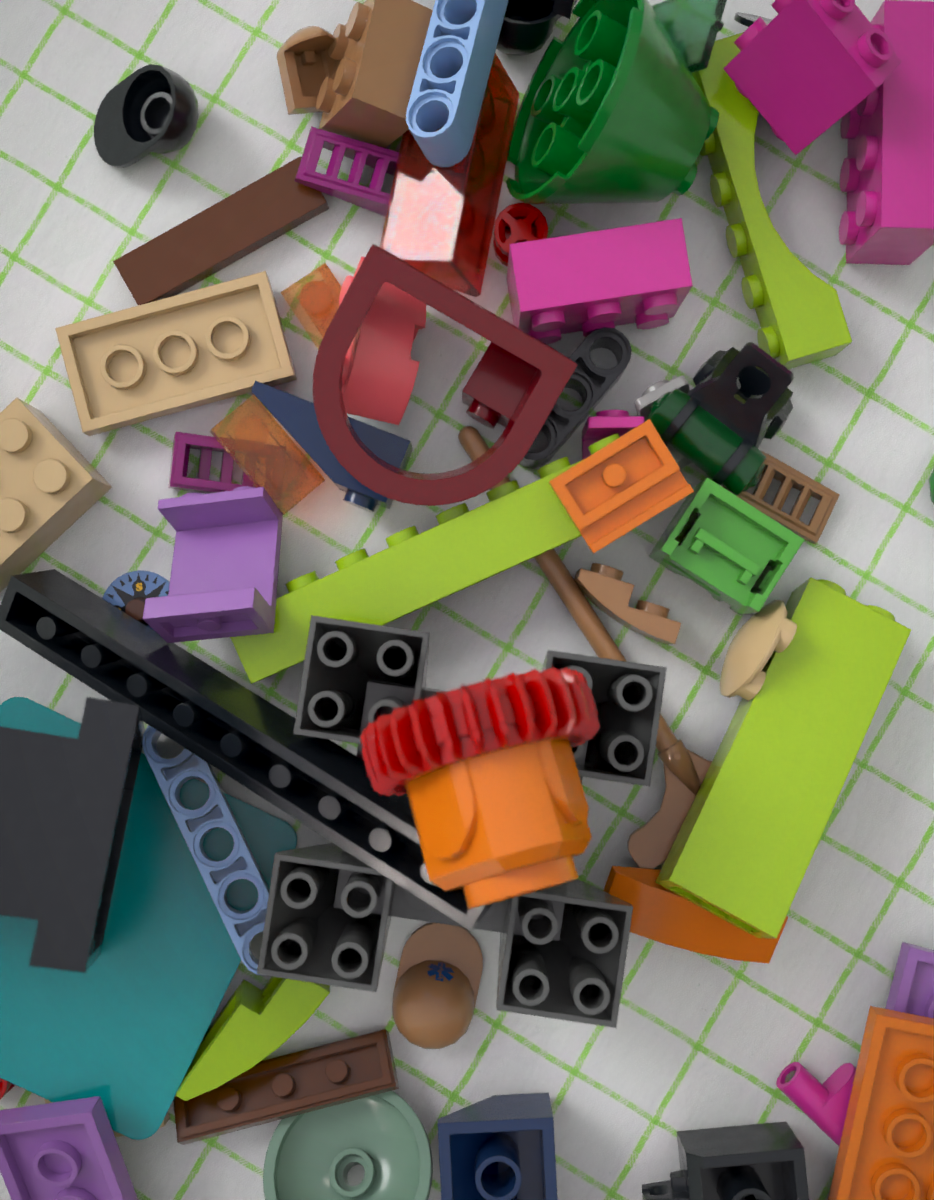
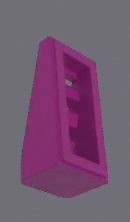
M311 127L294 181L396 221L406 207L419 160L390 149ZM322 148L332 151L326 175L315 172ZM344 156L353 160L347 181L337 178ZM365 165L374 168L369 187L359 185ZM386 173L395 176L390 194L381 191Z
M175 432L168 488L202 493L233 491L241 486L257 488L253 486L256 456L267 457L263 487L273 501H280L286 447ZM190 448L200 449L197 479L187 477ZM212 451L223 452L219 481L209 480ZM235 454H244L241 484L231 483Z

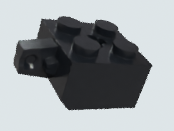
M786 1121L677 1131L680 1170L671 1172L670 1180L642 1184L643 1200H809L804 1147Z

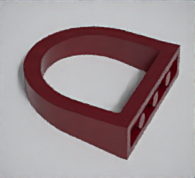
M372 244L320 344L313 373L314 408L322 435L331 452L348 473L361 484L382 496L402 503L424 506L447 505L470 499L491 489L516 468L535 441L578 364L561 352L381 247ZM384 282L391 283L537 368L499 439L487 452L466 466L434 474L415 473L397 468L370 451L360 440L349 421L342 394L344 362L349 347Z

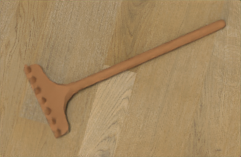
M466 426L460 430L458 434L459 442L472 462L489 450V447L476 428ZM506 476L490 490L510 482L509 478ZM555 549L534 557L599 658L626 661ZM661 713L656 748L659 751L658 756L664 764L666 790L660 810L643 826L635 830L627 841L628 851L638 868L654 869L665 862L712 761H708L688 750L681 739L677 740Z

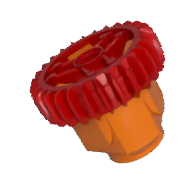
M552 667L541 672L536 669L518 675L512 672L501 678L492 680L487 678L483 682L471 685L462 684L460 688L447 692H437V695L427 699L414 700L413 704L407 707L394 708L392 714L379 716L375 722L369 723L360 735L361 751L373 790L386 796L408 794L430 882L445 891L463 888L468 909L500 902L579 879L573 857L584 853L592 836L587 822L589 807L572 749L575 746L585 744L587 740L593 739L600 728L593 695L582 673L567 667L560 670Z

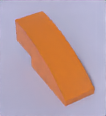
M611 867L603 891L632 904L631 933L700 954L769 964L788 920L787 916L777 939L757 938L657 884L655 881L661 871L660 869Z

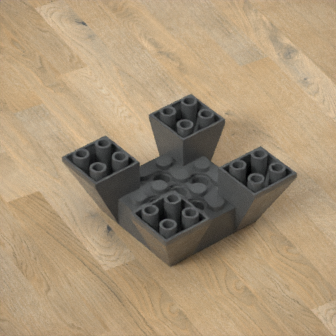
M311 615L293 734L358 743L356 756L363 760L360 735L369 723L375 722L379 716L392 714L394 708L407 707L413 704L414 700L427 699L437 695V692H447L445 690L426 688L430 633ZM547 650L541 671L552 667L557 670L567 667L582 673L586 678L589 689H591L598 712L597 718L600 728L596 735H594L593 739L587 740L585 744L575 746L572 749L581 783L583 777L650 787L667 667ZM334 843L278 851L275 853L257 974L377 992L391 916L463 926ZM579 879L493 903L474 929L500 932L496 1010L616 1028L633 912L632 904Z

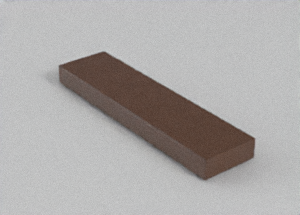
M301 156L113 261L137 305L175 296L328 210V203L321 191L294 181Z
M383 1029L260 1061L248 1071L220 1087L187 1101L175 1095L173 1102L177 1143L185 1145L399 1089L389 1032Z

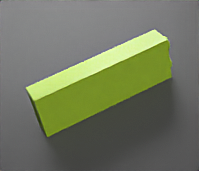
M812 577L791 593L786 604L787 618L797 623V630L791 643L781 653L773 651L762 669L766 672V678L757 695L750 701L741 699L655 881L657 884L757 938L777 939L911 632V629L896 622L894 615L878 606H865L846 596L845 590L838 584L823 579L816 580Z

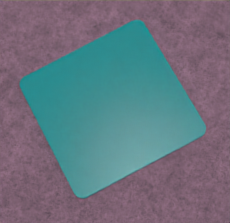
M13 697L0 705L1 727L78 739L80 723L28 698ZM141 753L101 955L85 973L29 966L39 920L0 915V1078L53 1103L100 1096L112 1130L135 1140L146 1139L160 1128L241 962L239 954L145 754ZM194 778L183 784L179 796L185 808L196 810L206 804L210 791L208 784ZM223 792L270 889L275 853L296 849V832L289 823ZM218 827L206 834L203 848L209 858L222 861L230 856L233 851V837L226 829ZM238 879L229 885L226 896L232 908L246 911L253 908L258 902V890L251 881Z

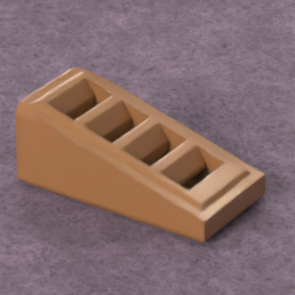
M761 451L767 458L764 462L765 468L753 495L745 491L738 494L737 497L806 541L816 544L840 494ZM774 478L780 481L781 484L770 505L763 501V498ZM793 487L799 490L800 493L788 515L781 511ZM810 496L820 501L809 524L806 525L799 521Z

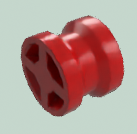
M516 203L507 206L499 213L495 220L493 248L496 257L503 265L508 267L510 244L547 239L548 224L542 212L531 204Z

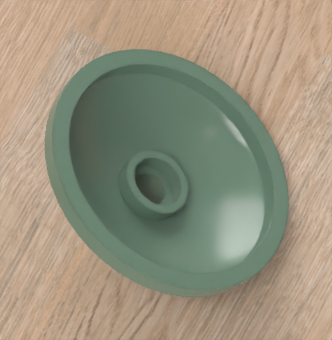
M394 1091L281 1119L272 1135L265 1156L263 1169L265 1200H428L433 1177V1159L429 1138L415 1111ZM355 1165H362L365 1172L362 1182L356 1186H350L347 1180L349 1170Z

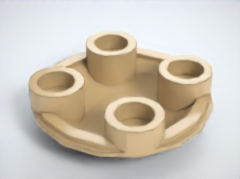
M773 600L760 609L759 612L755 613L736 633L723 662L719 685L721 695L729 698L738 695L750 701L760 691L766 678V672L762 669L773 651L781 653L788 647L797 630V623L787 618L784 601Z

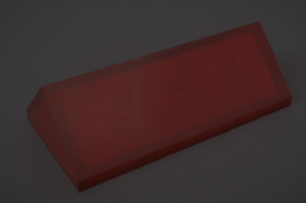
M496 53L490 70L472 145L467 156L461 162L451 167L435 166L426 159L410 130L403 134L380 247L447 287L473 297L481 295L520 95Z

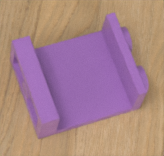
M241 486L233 491L208 494L187 493L182 497L159 499V512L176 530L168 596L145 598L143 620L167 643L274 633L283 514L265 488Z

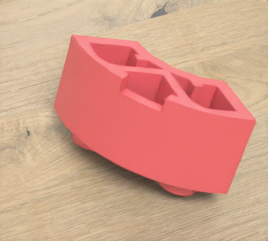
M361 257L354 276L348 275L345 278L340 291L339 306L365 257ZM389 282L383 283L349 347L342 373V394L346 413L399 425L408 405L420 362L411 358V349L418 330L425 328L426 304Z

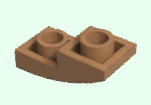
M592 563L590 571L581 568L576 572L574 580L582 593L612 619L652 640L663 644L676 643L681 623L667 619L670 609L642 600H638L636 608L628 606L634 584L621 581L623 571L606 565Z

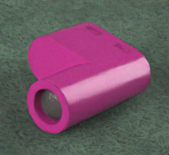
M799 1062L789 1064L778 1076L777 1087L832 1141L840 1146L856 1067L851 1063H845L821 1084Z

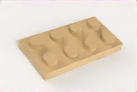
M266 271L55 328L82 432L88 436L250 393L255 381L272 387L297 380L272 286Z

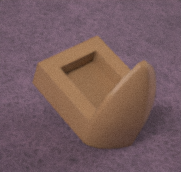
M308 26L298 30L284 42L277 52V61L288 115L322 112L316 109L317 97L326 76H332L335 59L328 56L329 46L335 41V37L323 28Z

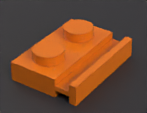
M650 419L549 481L551 488L587 543L592 554L694 492L691 485L687 483L680 472V467Z

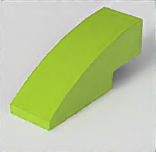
M271 977L261 990L243 979L207 1030L176 1092V1096L184 1101L190 1100L220 1087L254 1067L282 1046L307 1022L329 995L330 985Z

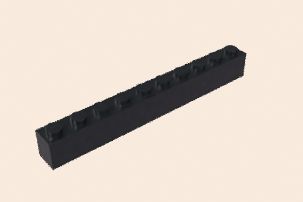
M52 569L11 576L0 604L1 631L109 700L140 706L143 722L466 929L472 931L491 908L493 903L468 909L463 888L445 891L430 882L408 794L386 796L385 794L381 795L375 792L362 759L329 739L293 734L295 726L294 717L178 645L167 643L157 632L57 570Z

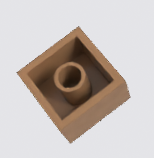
M366 0L363 4L355 3L346 25L340 23L337 25L333 33L335 41L329 46L328 56L335 59L332 76H326L317 97L316 109L323 112L319 129L383 148H387L409 130L406 123V111L429 27L432 9L412 0Z

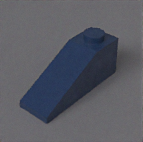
M258 381L254 382L251 390L253 394L340 490L346 492L343 501L369 512H374L377 504L390 509L393 499L382 496L361 484L336 459L322 435L314 403ZM348 417L354 431L370 451L388 464L403 470L406 469L413 451L410 440Z

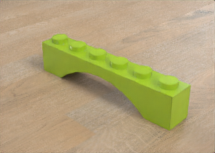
M740 33L692 47L686 60V65L710 106L719 112L717 126L711 136L705 140L700 155L708 156L713 172L710 176L711 194L716 206H723L729 224L726 227L728 249L733 258L739 257L745 275L741 282L744 300L749 309L755 308L761 328L757 332L759 348L787 369H792L835 356L851 344L852 339L836 289L815 276L790 252L773 227L761 199L755 171L754 136L759 111L748 98L738 91L734 81L723 69L740 52L734 44L735 40L742 34Z

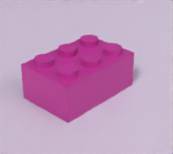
M682 218L510 244L506 280L513 324L545 344L560 341L562 339L561 334L582 331L583 336L587 337L594 330L603 327L615 328V326L636 323L637 329L661 327L669 323V318L675 316L693 286Z

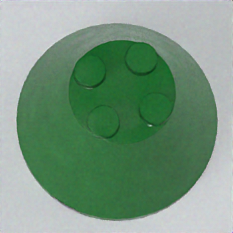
M580 0L572 10V13L580 18L564 41L553 37L533 74L521 102L512 129L506 158L508 162L515 165V180L511 178L506 180L509 193L512 197L526 204L658 202L672 192L679 196L683 195L695 180L697 174L695 161L705 140L711 136L719 120L718 110L710 106L648 0Z

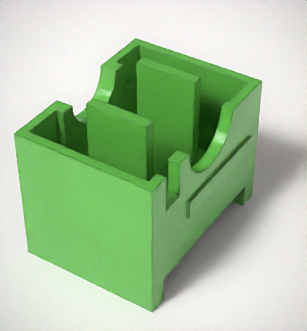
M707 477L693 487L694 492L685 498L649 557L675 574L682 575L703 587L717 601H724L731 605L730 609L739 615L757 613L764 605L805 539ZM698 513L699 515L694 520L692 528L684 536L679 546V542L674 539L683 530L689 520L688 517Z

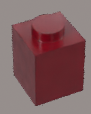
M491 342L462 390V402L469 406L466 413L489 428L494 429L497 423L506 428L537 368Z

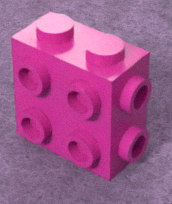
M775 0L771 6L778 15L769 24L760 16L734 42L740 52L723 68L734 81L738 91L751 101L770 124L773 133L780 140L784 141L795 155L874 92L902 62L894 53L888 36L883 31L874 28L857 7L855 0Z

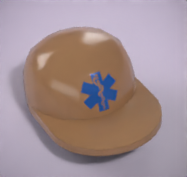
M433 922L418 928L409 937L403 948L393 992L392 1014L398 1031L410 1043L423 1049H442L455 1044L467 1032L473 1018L483 970V957L477 940L464 927Z

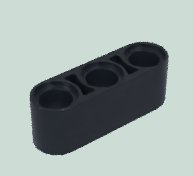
M608 327L596 329L571 354L569 358L578 365L565 388H572L577 391L582 398L583 405L578 410L566 411L556 403L540 430L547 437V448L538 453L527 452L519 465L524 468L534 469L544 466L549 462L619 381L631 359L632 351L629 340L622 332ZM597 348H607L616 356L617 366L611 369H601L595 366L591 361L590 352Z

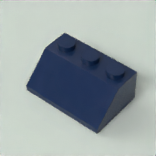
M549 1092L494 1095L438 1119L441 1200H558L554 1122Z

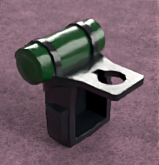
M748 342L741 351L734 347L728 351L718 350L701 365L695 374L693 382L696 387L687 394L677 388L663 394L651 405L648 419L651 420L666 446L669 444L708 474L712 481L719 485L722 484L737 496L758 483L765 468L764 462L767 458L758 448L763 438L772 439L783 428L793 409L791 403L793 392L787 387L794 379V374L752 342Z

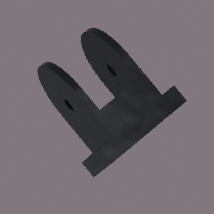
M87 697L78 739L0 726V915L39 920L29 966L85 973L101 955L143 748L142 739L145 728L141 709L138 705Z

